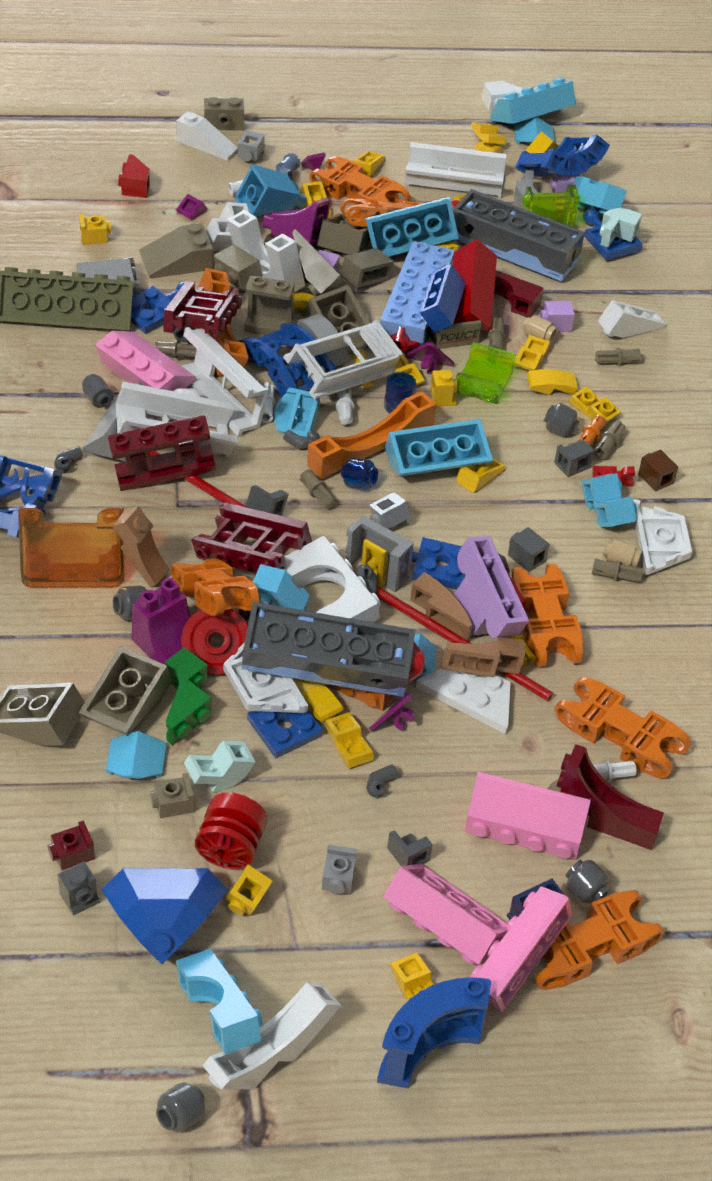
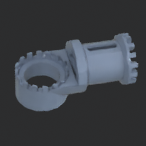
M289 152L284 156L283 161L276 165V171L287 174L290 180H292L293 171L301 165L300 158L298 159L296 154Z

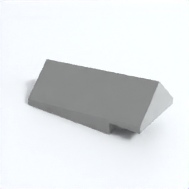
M119 394L84 444L83 451L112 458L108 436L117 434L116 402ZM145 414L147 419L156 420L158 417L155 415ZM124 457V458L117 459V460H121V461H125V462H126V458H125V457Z

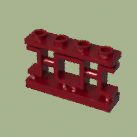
M187 280L164 310L163 332L173 333L176 328L177 330H182L186 326L205 329V334H209L212 331L214 332L213 338L219 339L221 334L226 332L227 325L231 324L232 317H235L237 310L241 308L242 296L239 295V288H234L231 293L229 290H226L223 294L204 291V287L195 289V281Z
M202 415L109 435L108 440L113 460L126 458V462L114 464L120 491L216 471L211 444L199 446L200 441L211 439L206 416ZM174 447V452L150 456L152 451Z
M225 502L219 508L221 516L217 515L215 517L216 531L211 536L200 533L198 537L194 536L191 539L197 558L202 560L216 558L233 568L257 573L260 564L285 569L287 565L284 554L289 548L301 550L303 546L312 542L308 523L305 521ZM248 537L257 539L253 546L243 543Z

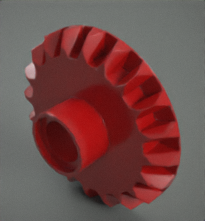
M200 609L188 619L184 626L181 639L182 648L185 647L207 664V674H225L223 670L224 663L232 655H235L238 652V648L245 642L248 625L244 618L233 609H227L223 615L211 616ZM221 634L224 637L223 644L218 648L212 647L210 644L211 637Z

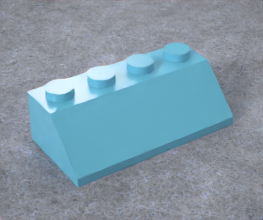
M564 77L553 79V83H539L536 88H522V92L519 93L508 92L505 94L506 97L497 100L490 120L514 124L576 105L573 81H567Z
M450 197L366 218L373 249L378 248L386 256L408 252L413 241L436 245L459 239Z
M481 419L389 432L385 444L390 467L399 476L493 462Z

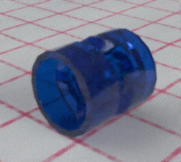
M395 372L387 377L384 408L388 413L394 411L404 399L415 394L416 379L409 373Z

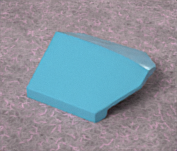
M538 117L522 121L514 125L515 143L533 142L540 132H543L555 142L553 127Z
M289 388L276 404L273 414L277 431L285 434L287 430H291L301 437H307V433L313 430L317 422L320 398L314 400L309 391Z
M140 731L113 738L110 742L106 773H114L123 778L136 779L152 776L162 777L167 744Z

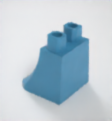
M255 164L251 165L236 194V202L247 203L249 213L257 218L273 211L293 210L294 207L302 208L306 201L305 195L299 193L298 185L292 182L287 174Z

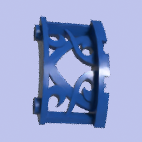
M597 134L581 138L565 137L557 149H548L547 153L522 151L515 169L524 174L526 170L534 171L533 176L537 177L553 174L560 176L579 175L587 172V169L591 166L598 164L610 145Z
M294 323L281 324V330L259 338L247 337L238 340L241 343H245L248 354L247 362L256 363L260 367L265 365L270 370L268 375L275 384L281 398L289 388L305 391L312 388L315 384L313 380H309L307 370L300 361L288 364L283 358L284 356H278L279 346L294 347L295 344L301 345L316 340L308 331ZM326 353L314 356L318 364L325 369V373L336 370L334 363L328 359ZM302 378L305 385L296 387L297 382Z
M0 455V499L21 491V500L25 505L24 507H13L4 511L0 508V528L7 529V535L13 537L28 535L30 527H37L45 516L46 511L43 508L47 501H53L63 472ZM12 464L25 468L23 479L19 480L18 471L15 468L14 475L8 477ZM29 469L43 472V475L29 477ZM28 489L29 495L34 494L33 496L30 497L26 495Z
M486 978L451 979L434 984L410 998L395 1014L386 1031L382 1048L388 1051L381 1063L377 1083L408 1089L414 1071L433 1049L461 1043L479 1044L488 1007L491 980Z

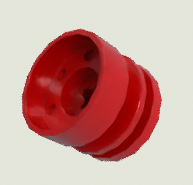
M220 793L215 795L210 800L204 815V821L200 825L199 832L195 838V848L199 855L206 861L226 869L240 870L250 865L258 849V841L262 838L267 824V814L264 808L255 800L237 793Z

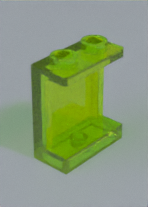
M567 185L566 192L533 193L531 187H526V193L522 195V207L525 210L574 228L580 196L576 185Z
M473 342L470 347L469 359L463 371L459 372L456 376L457 393L498 404L514 371L516 354Z

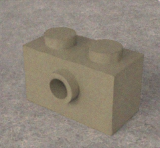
M217 97L204 98V118L218 130H244V99L236 97L229 99Z
M235 244L213 255L215 262L214 270L226 272L229 282L242 290L246 288L250 275L263 277L259 259Z
M378 248L347 255L344 258L340 275L356 288L389 280L394 261Z

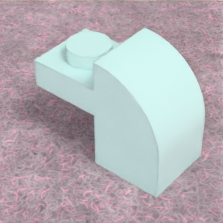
M615 208L605 212L599 234L602 236L600 245L609 247L615 237L632 242L639 232L642 214L624 208Z
M223 740L212 756L189 755L184 762L195 784H208L212 792L224 791L235 786L247 776L256 763L245 742Z

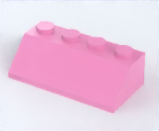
M111 331L95 344L101 363L129 383L136 384L140 381L144 386L174 391L178 388H187L196 380V376L135 332Z
M478 772L464 832L477 837L498 840L504 844L525 847L532 851L553 854L563 859L576 860L591 800Z
M422 863L401 866L383 896L391 902L390 907L401 914L406 913L414 919L413 923L417 927L425 931H432L438 936L437 940L441 944L449 948H456L462 953L461 957L473 965L485 963L489 958L487 954L493 943L497 940L501 942L507 933L505 931L508 925L506 921Z
M542 886L536 893L531 892L523 904L525 909L520 916H514L509 921L505 929L507 933L501 942L499 940L495 941L489 949L487 961L483 966L478 965L472 972L470 978H486L491 980L488 1003L501 1013H503L572 917L570 901L565 895Z

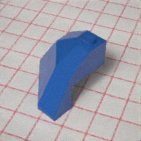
M122 868L101 890L119 918L137 940L163 964L203 923L229 889L208 868Z

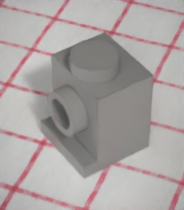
M245 130L238 142V157H241L244 161H257L261 153H264L265 134ZM249 139H250V140H255L256 143H255V144L249 143Z
M395 492L369 505L372 513L370 519L387 529L394 528L403 521L407 524L411 522L407 502Z
M328 845L322 890L333 894L344 893L351 895L357 849Z

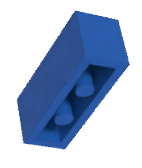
M452 264L433 271L419 312L433 332L441 329L446 330L453 325L466 284Z

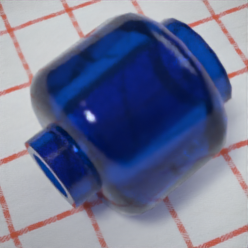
M351 458L342 466L341 477L348 488L366 491L377 483L378 469L371 460Z

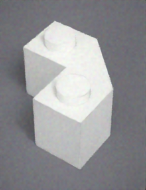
M227 202L220 217L211 219L206 233L213 252H220L233 245L227 219L243 210L249 212L247 203Z

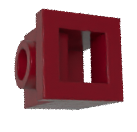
M84 820L78 822V826L50 835L51 844L47 845L48 852L52 861H58L61 871L84 861L86 863L95 859L94 842Z

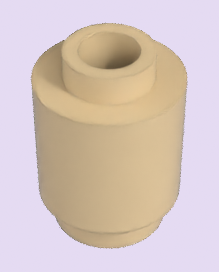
M533 315L531 318L528 317L523 326L526 336L532 335L550 341V344L554 341L558 332V327L554 326V323L536 315Z
M613 538L612 543L607 542L603 556L607 557L606 561L617 563L620 561L621 565L636 567L641 549H637L636 545Z

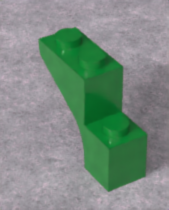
M185 647L165 661V665H167L172 678L171 684L177 690L166 719V727L168 728L166 740L172 746L180 739H185L191 730L200 723H205L211 716V697L201 690L207 682V664Z

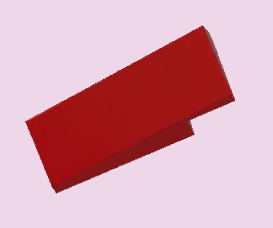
M478 239L473 240L453 254V266L466 283L453 324L480 320V330L490 331L497 255Z

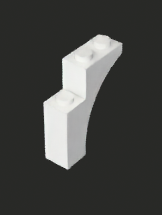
M306 982L292 1000L260 1028L261 1042L228 1054L222 1051L211 1055L202 1066L210 1074L209 1080L219 1089H255L278 1061L294 1062L341 1005L322 983Z

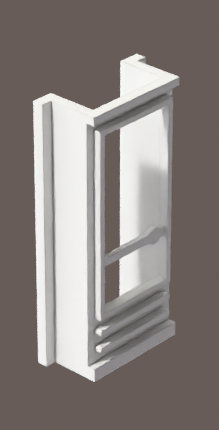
M411 142L409 161L405 170L404 186L409 187L412 184L414 186H427L429 188L469 192L473 189L486 195H498V198H501L507 154Z
M375 320L371 324L301 345L295 344L292 351L285 354L283 358L288 364L300 360L306 363L317 378L309 392L315 400L393 374L396 369L395 365L403 353L378 320ZM365 341L376 357L365 360L353 344ZM350 346L361 362L325 373L313 356Z
M189 327L185 328L183 336L197 349L194 363L181 365L196 376V380L188 387L196 389L203 398L233 403L234 410L227 426L238 437L242 436V433L245 431L260 428L269 389L264 388L209 334H205V329L191 330ZM215 367L224 375L222 384L213 376ZM227 379L246 398L257 396L253 415L225 388Z
M122 382V389L116 402L117 433L168 423L169 418L183 420L205 415L208 426L216 427L217 432L209 431L211 439L200 441L199 446L211 444L213 453L225 454L227 458L230 457L234 446H237V436L228 434L227 424L234 410L233 403ZM145 414L163 418L162 421L147 419Z

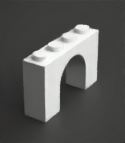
M245 210L227 219L232 243L259 259L264 278L295 283L294 293L305 286L296 241L281 234L264 245L257 217Z
M325 536L303 546L301 550L297 549L284 556L287 566L282 570H286L292 576L291 581L299 589L315 581L328 580L339 584L345 590L337 601L316 613L368 622L380 619L379 607L381 603L375 593L371 594L368 591L363 578L355 575L350 562L347 559L343 560L337 546L334 543L330 544Z

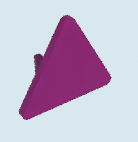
M431 342L405 355L407 359L422 361L421 369H427V374H432L433 370H437V364L454 366V361Z
M404 693V697H400L369 729L373 731L389 716H392L395 727L402 730L406 726V723L401 718L402 716L406 717L410 722L416 718L415 713L411 709L403 707L413 696L410 693Z

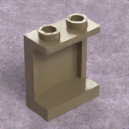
M250 275L246 286V293H248V317L245 322L244 332L267 335L281 330V324L293 323L295 283Z

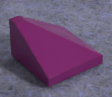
M189 194L185 196L176 209V212L190 220L197 218L207 211V207L202 201Z

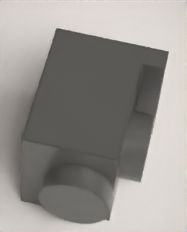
M583 439L568 444L565 447L560 444L557 446L554 463L567 477L591 468L594 450Z
M85 861L58 874L60 895L73 916L100 903V899L97 896L96 878Z

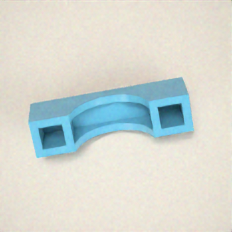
M208 949L176 960L179 985L189 1001H206L217 1004V1006L210 1010L213 1037L225 1054L261 1042L260 1027H263L261 1014L257 1008H252L247 993L240 991L236 978L233 974L229 975L227 973L226 966L221 958L217 959L212 950Z

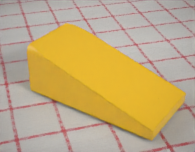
M366 151L354 159L353 162L363 166V174L372 177L386 156Z
M322 181L302 184L301 194H304L306 197V207L315 201L327 198ZM329 209L328 217L332 216L331 209Z
M493 458L492 463L460 467L456 482L474 493L506 469V466Z
M365 539L363 542L361 565H369L377 575V586L381 588L388 580L389 560L387 551Z

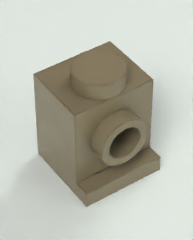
M188 773L183 774L182 778L154 782L155 790L150 791L152 807H158L160 818L194 813V795Z

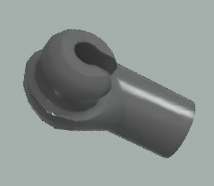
M287 430L283 436L284 441L298 449L308 448L309 443L320 439V435L315 431H309L307 437H301L293 431Z
M77 446L58 453L54 462L55 469L66 472L73 460L83 457L81 448Z
M360 565L356 571L357 577L361 576L366 583L368 591L371 594H376L377 575L369 565Z
M393 764L370 773L366 786L369 795L375 798L380 797L385 791V782L398 776Z

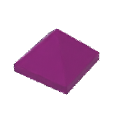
M323 152L309 155L301 162V165L310 170L319 169L326 154Z

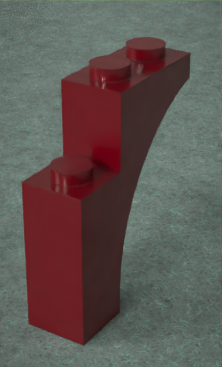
M575 744L572 753L565 754L561 765L562 771L557 782V787L561 788L560 792L591 800L587 813L589 816L588 828L652 850L664 812L645 806L615 789L595 769L588 756L586 747Z

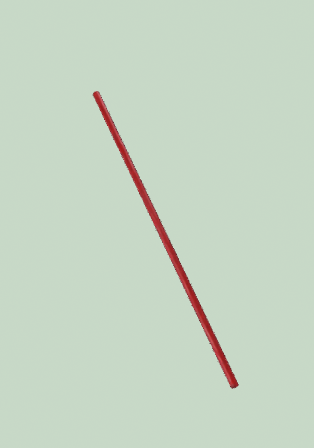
M157 451L150 452V456L160 455ZM196 475L183 478L222 503L245 507L241 502ZM377 586L376 596L380 600L451 643L472 644ZM500 672L547 702L553 695V692L522 673Z

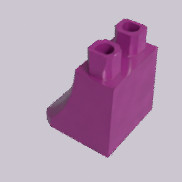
M323 198L315 201L305 209H286L281 212L273 211L271 215L265 214L262 227L271 229L272 236L277 237L284 234L293 240L292 231L296 229L311 245L318 243L322 221L328 218L330 199Z
M169 577L163 580L161 587L155 591L147 589L140 593V599L132 603V640L150 659L165 664V661L182 649V632L186 622L191 617L186 596L180 591L179 585L172 578Z

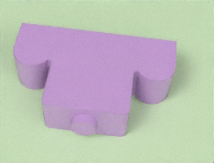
M468 537L459 550L457 557L458 567L466 576L454 593V597L460 602L472 622L471 635L489 634L492 638L518 636L529 622V619L491 537Z

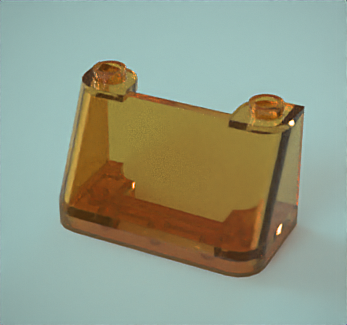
M19 508L18 524L22 583L29 588H115L120 586L125 579L126 555L120 548L124 542L112 525L122 515L124 508H107L102 510L97 516V523H45L44 513L37 508Z

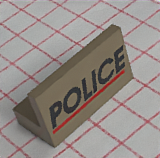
M481 321L456 323L446 330L441 329L437 332H433L430 329V338L439 349L478 344Z

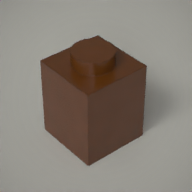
M660 449L642 457L638 475L656 492L674 484L678 466Z

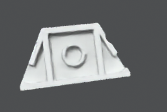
M633 499L637 507V521L634 522L645 575L690 559L692 548L685 517L674 512H667L665 509L657 506L653 510L641 506L640 500Z
M244 643L238 648V652L224 663L223 670L247 711L305 713L308 711V704L292 678L242 669Z
M442 669L417 680V689L503 734L507 732L510 681L496 674L494 677Z

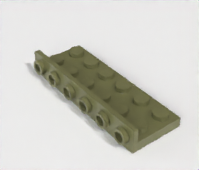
M5 267L4 271H0V321L131 331L135 282L130 281V277L117 276L116 280L108 279V275L94 274V278L85 277V273L72 272V276H64L61 271H50L49 274H41V270L27 269V273L18 272V268Z

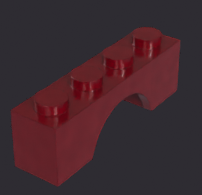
M496 270L494 294L502 296L509 302L511 312L531 318L541 305L544 287Z

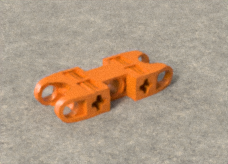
M332 156L327 160L326 167L328 170L315 169L310 173V181L319 182L315 175L320 177L326 195L336 200L346 196L348 198L402 203L404 200L398 197V193L404 196L405 201L410 202L411 200L408 190L399 183L382 175L375 180L363 174V166L339 156Z
M350 198L344 200L340 208L341 213L350 224L368 227L366 218L424 203L407 201L390 203L375 199ZM349 203L355 204V205L350 206V207L346 210V213H345V206H346L347 204H349Z
M212 558L206 559L203 564L173 563L171 565V577L179 585L180 591L186 597L195 596V606L211 616L223 615L227 609L251 611L252 603H259L258 589L254 582L245 576L233 577V568L224 561Z
M547 564L545 575L541 577L529 575L521 566L513 567L511 579L525 599L524 610L526 613L529 612L531 617L524 628L523 635L526 638L525 643L536 657L533 662L535 666H546L547 655L552 652H559L565 655L568 660H571L572 664L581 663L583 655L582 632L576 615L563 616L562 610L567 607L569 591L565 578L557 564Z
M581 677L574 684V691L581 698L582 702L561 700L555 706L557 718L571 731L593 744L600 736H603L622 747L620 755L622 761L635 762L636 769L657 778H666L673 771V765L665 757L666 754L664 752L685 754L691 747L689 736L673 722L652 710L645 718L623 707L625 695L602 682L588 677ZM581 685L587 687L589 691L585 690ZM675 739L680 740L683 743V745H681ZM657 764L662 766L665 770L659 768Z
M629 890L614 893L592 902L586 920L571 926L567 922L542 957L548 962L547 968L536 975L535 982L542 990L567 986L589 976L593 964L592 959L610 953L616 964L622 963L643 954L660 941L665 931L659 923H642L636 921L631 916V912L636 910L643 902V898L638 891Z

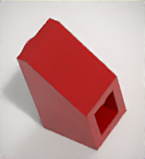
M129 154L127 162H123L122 174H119L118 186L121 187L122 195L146 198L150 188V169L133 154Z

